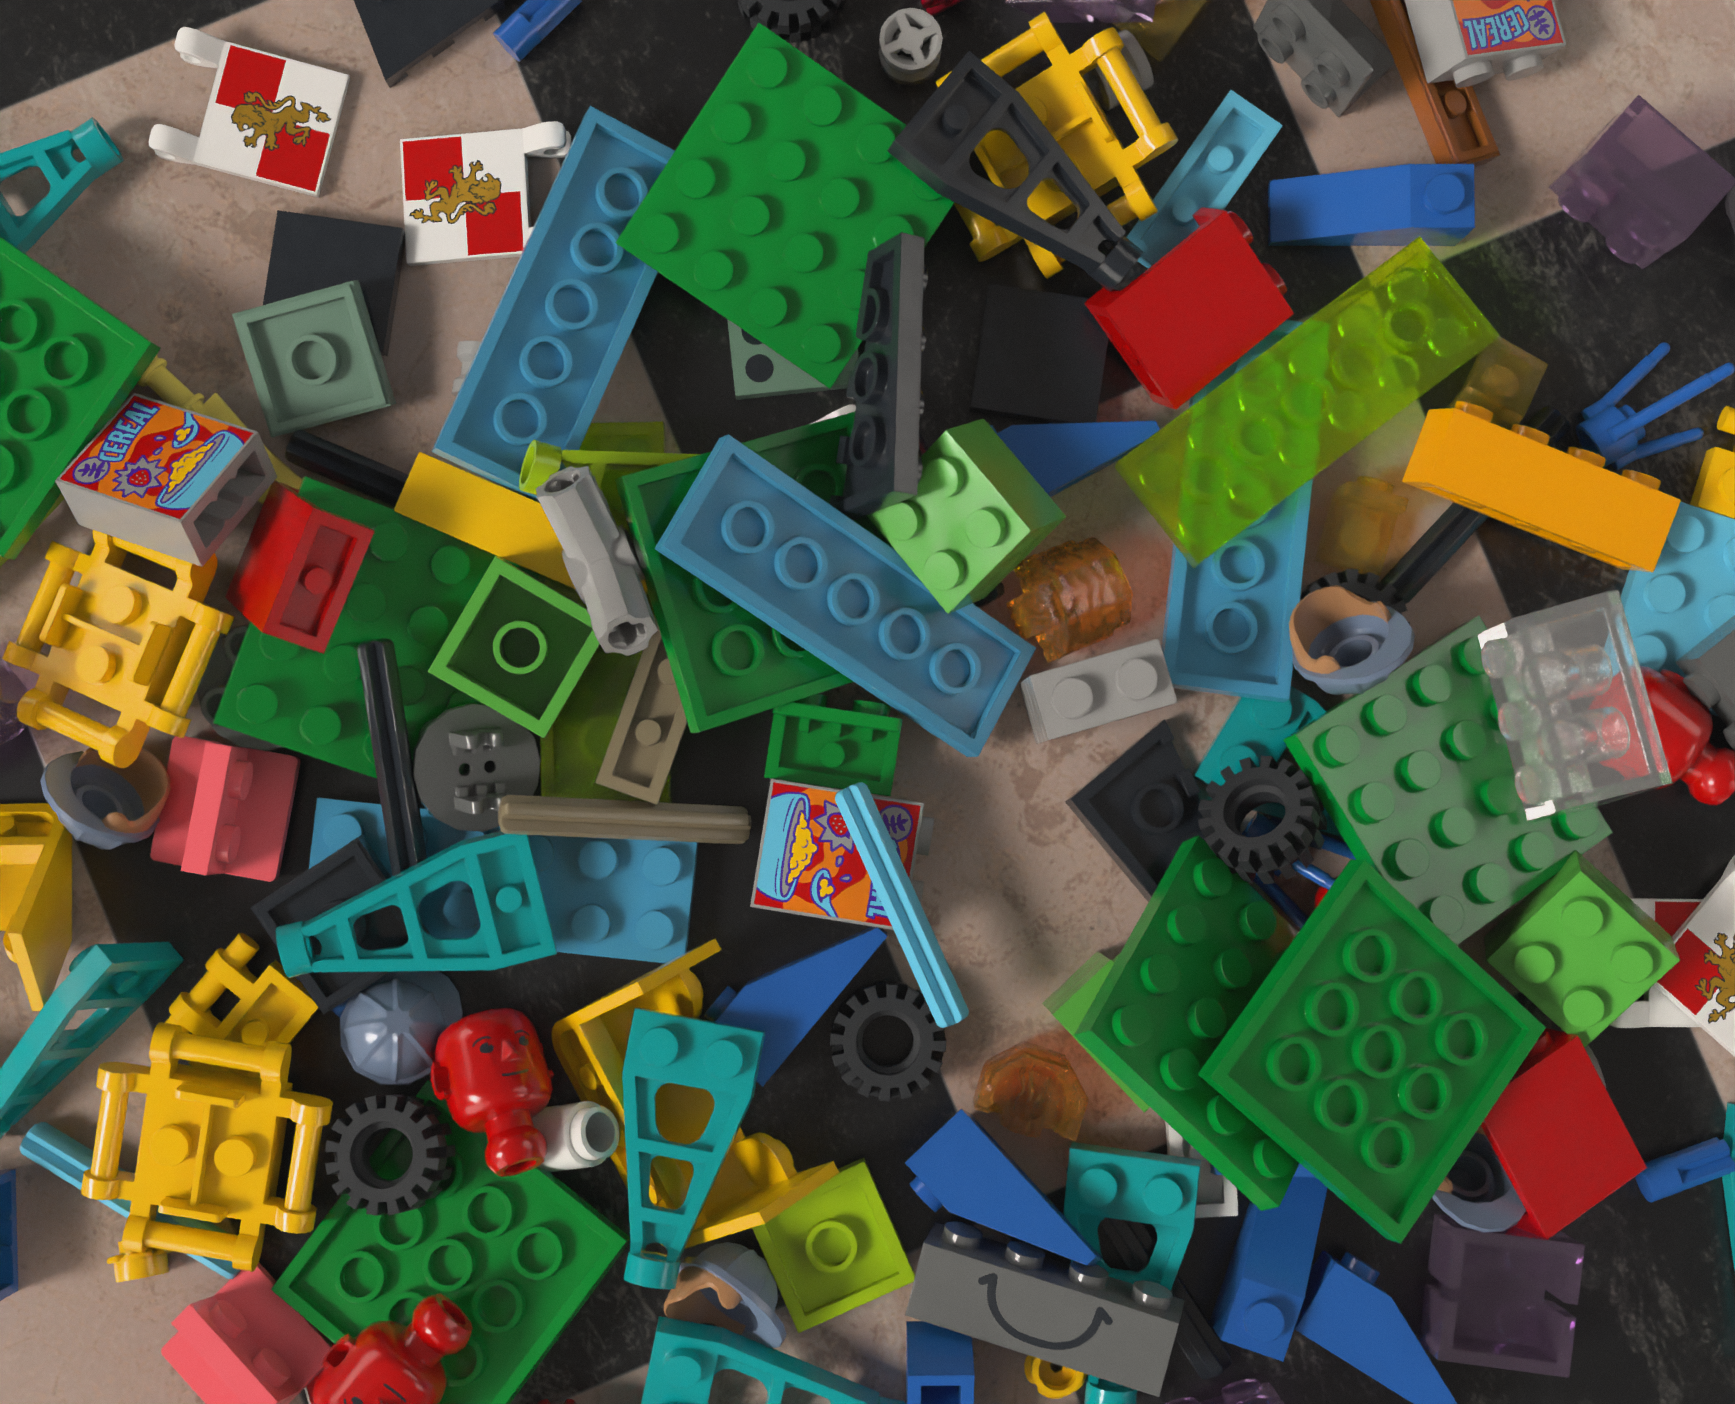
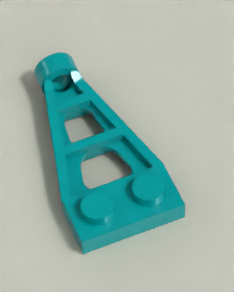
M90 118L72 131L65 130L0 153V184L5 179L30 167H39L51 185L47 196L22 216L15 215L0 191V236L26 253L95 179L124 161L114 141L95 118ZM76 149H80L86 157L81 163L77 162L74 158L73 151Z
M1292 686L1290 698L1284 703L1239 697L1192 775L1207 786L1211 780L1222 786L1226 781L1220 771L1227 766H1230L1234 774L1243 771L1239 760L1251 757L1256 767H1260L1262 755L1273 756L1277 763L1287 747L1283 739L1326 711L1314 699ZM1275 802L1260 805L1252 810L1282 820L1285 816V807ZM1326 809L1322 812L1327 819V830L1319 831L1343 839Z
M501 831L462 840L312 919L276 927L279 956L288 978L311 972L496 970L557 954L528 835L505 834ZM452 881L467 883L472 888L481 923L477 933L468 938L443 939L435 938L426 933L422 928L418 913V906L423 897ZM389 905L398 906L402 911L409 938L407 943L399 947L366 950L360 947L353 927L354 922L360 916ZM310 936L316 937L321 943L322 950L318 955L314 954Z
M169 942L95 944L83 950L73 959L69 966L71 973L52 993L0 1068V1139L9 1131L11 1125H15L108 1039L184 961ZM97 1009L77 1029L64 1030L77 1010Z
M638 1007L634 1009L622 1071L631 1242L624 1273L625 1281L655 1289L676 1288L681 1262L680 1257L754 1097L765 1031ZM665 1083L705 1089L713 1096L714 1111L705 1131L697 1141L691 1144L668 1141L660 1134L657 1128L655 1097L658 1089ZM659 1155L685 1160L693 1165L694 1173L686 1199L678 1209L655 1206L650 1200L651 1162L655 1156ZM650 1243H660L667 1249L668 1253L666 1255L645 1251V1248Z
M1072 1142L1069 1151L1064 1216L1101 1255L1098 1226L1104 1218L1152 1224L1157 1232V1242L1150 1261L1139 1272L1110 1268L1102 1258L1097 1265L1103 1267L1109 1273V1277L1132 1284L1139 1280L1151 1281L1163 1285L1171 1291L1195 1225L1201 1160ZM1088 1375L1084 1404H1136L1138 1390Z
M661 1316L658 1318L641 1404H708L714 1375L723 1369H733L756 1378L765 1385L768 1392L765 1404H781L783 1391L790 1387L799 1388L825 1397L831 1404H905L903 1400L881 1397L878 1391L776 1349L768 1348L759 1342L725 1328Z

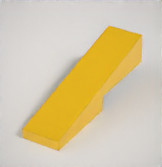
M422 452L418 453L394 508L395 512L575 589L563 560L562 550L564 549L540 503ZM642 580L641 582L646 594L647 586L645 580Z

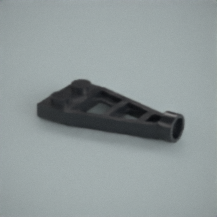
M970 51L942 82L887 150L938 194L1079 266L1109 292L1125 277L1143 253L1138 246L1124 235L1126 231L1021 94ZM999 130L1008 134L1026 157L1029 167L1028 175L1020 186L1012 189L1001 188L978 176L971 169L969 164L970 154L990 131ZM1041 181H1052L1076 206L1078 212L1077 220L1070 228L1058 229L1028 208L1027 199ZM1102 242L1108 250L1105 256L1098 250V246Z

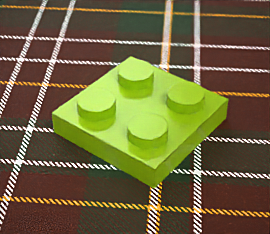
M865 1158L839 1168L840 1173L767 1223L752 1228L798 1333L914 1282V1269Z

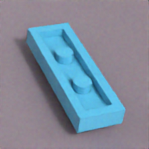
M1230 90L1153 199L1158 212L1142 222L1139 219L1127 236L1130 241L1143 251L1137 261L1150 268L1200 226L1192 215L1201 207L1224 210L1283 125Z

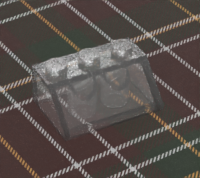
M1619 590L1603 592L1518 616L1478 634L1482 650V665L1489 676L1498 710L1499 728L1506 739L1515 773L1516 791L1523 802L1527 821L1591 809L1673 783Z

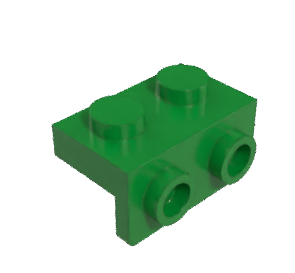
M815 694L773 708L774 715L764 778L844 789L858 782H863L867 785L871 794L891 797L903 719L890 717V705L853 700L852 711L827 708V695Z

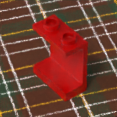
M1201 207L1192 215L1200 227L1121 291L1113 289L1111 292L1103 287L1084 302L1152 401L1175 410L1294 314L1283 297L1287 292L1283 279L1269 264L1265 262L1261 264L1249 246L1253 242V235L1250 229L1232 211L1227 212L1221 209Z
M274 480L225 598L262 633L324 654L375 531L368 526L317 507L306 498L299 496V489Z
M1545 1028L1482 1122L1481 1127L1526 1209L1514 1227L1548 1240L1647 1167L1579 1036Z

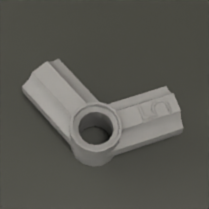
M570 466L550 475L545 483L536 488L537 498L564 549L562 550V556L566 569L577 593L587 606L586 610L590 616L591 626L598 642L605 653L616 652L626 656L648 648L651 636L658 629L641 582L645 576L641 570L634 543L623 524L617 525L610 511L609 504L602 490L600 491L596 478L592 475L588 466L581 468Z

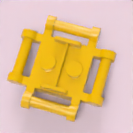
M1043 12L1028 22L1031 27L1029 30L981 60L996 74L1003 77L1037 54L1045 51L1052 66L1015 90L1021 94L1099 197L1121 185L1125 195L1106 206L1121 226L1137 217L1142 222L1158 212L1136 169L1170 149L1178 142V138L1169 123L1162 124L1121 53L1124 43L1114 27L1094 35L1081 48L1070 54L1047 13ZM1098 66L1139 137L1136 142L1126 148L1123 147L1083 76ZM951 72L935 81L937 87L942 84ZM999 130L990 131L974 149L993 184L1001 188L1012 189L1020 186L1027 178L1029 170L1027 159L1008 134ZM1049 180L1041 181L1027 199L1028 208L1051 225H1055L1077 211L1073 202ZM954 202L956 209L974 239L970 243V247L979 262L992 258L1023 239V237L1001 226H995L992 221ZM1024 238L1036 264L1047 279L1064 269L1062 262L1066 261L1065 259Z
M93 530V539L96 544L91 555L51 541L45 555V559L50 561L17 641L8 642L2 659L40 675L35 687L28 690L18 703L17 717L20 722L36 730L50 728L97 750L100 758L105 762L118 768H126L138 757L150 727L179 738H184L191 719L186 717V714L220 634H228L235 617L204 603L218 566V559L215 553L201 567ZM129 551L174 570L178 577L174 589L121 568L127 552ZM75 571L82 574L77 587L70 585ZM44 643L52 645L48 655L41 652ZM69 689L120 711L121 714L117 724L110 728L62 706Z
M159 1022L155 1027L150 1043L149 1056L151 1067L126 1062H104L99 1065L96 1086L102 1089L92 1165L91 1169L84 1171L81 1194L95 1200H113L118 1198L131 1201L130 1213L122 1236V1248L124 1250L144 1253L148 1247L232 1261L233 1269L253 1272L261 1256L266 1224L274 1225L281 1231L295 1234L308 1233L314 1230L317 1208L311 1204L322 1128L330 1123L333 1102L326 1097L292 1091L293 1083L287 1082L292 1052L290 1044L269 1041L267 1046L264 1047L182 1033L180 1025ZM182 1059L258 1072L261 1078L245 1077L242 1074L224 1071L215 1072L197 1069L190 1065L178 1064V1061ZM132 1091L147 1094L135 1173L118 1170L129 1092ZM287 1118H290L297 1124L286 1197L284 1199L276 1197ZM157 1205L159 1206V1213L219 1223L225 1217L240 1219L239 1234L235 1235L155 1221Z

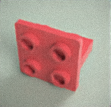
M175 736L172 740L167 765L171 790L159 815L160 821L155 828L150 853L151 859L158 862L182 866L181 871L206 876L229 874L268 882L276 881L280 874L301 764L299 757L184 736V738H179Z
M259 1262L255 1271L240 1270L214 1296L189 1304L171 1322L178 1332L162 1347L161 1353L205 1404H289L324 1369L321 1366L322 1361L334 1345L328 1337L271 1290L277 1281Z

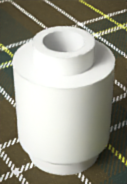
M592 1101L545 1107L542 1112L532 1118L534 1127L543 1133L547 1141L546 1158L539 1167L548 1172L597 1166L614 1153L619 1143L620 1132L616 1117L609 1109Z

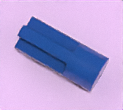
M527 0L493 32V35L503 48L520 62L582 0Z
M1715 1137L1644 1162L1647 1168L1635 1176V1179L1645 1199L1652 1203L1728 1175L1735 1171V1162L1730 1157V1147L1726 1141Z

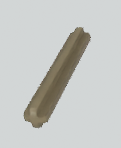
M506 795L501 798L499 804L498 824L501 832L505 834L743 844L749 839L751 816L748 815L747 809L741 806L662 802L656 805L651 802Z

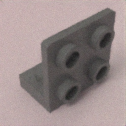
M1267 0L1253 27L1258 33V42L1265 53L1277 63L1283 64L1286 62L1302 79L1301 86L1308 98L1322 109L1329 107L1338 118L1395 65L1390 50L1342 0Z

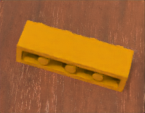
M1456 401L1454 408L1428 410L1402 482L1617 568L1654 572L1681 502L1678 498L1658 491L1661 484L1660 480L1633 470L1625 469L1622 475L1603 468L1606 461L1604 457L1584 449L1568 447L1565 453L1547 445L1550 436L1537 429L1513 424L1511 430L1493 424L1491 421L1494 413L1475 404Z

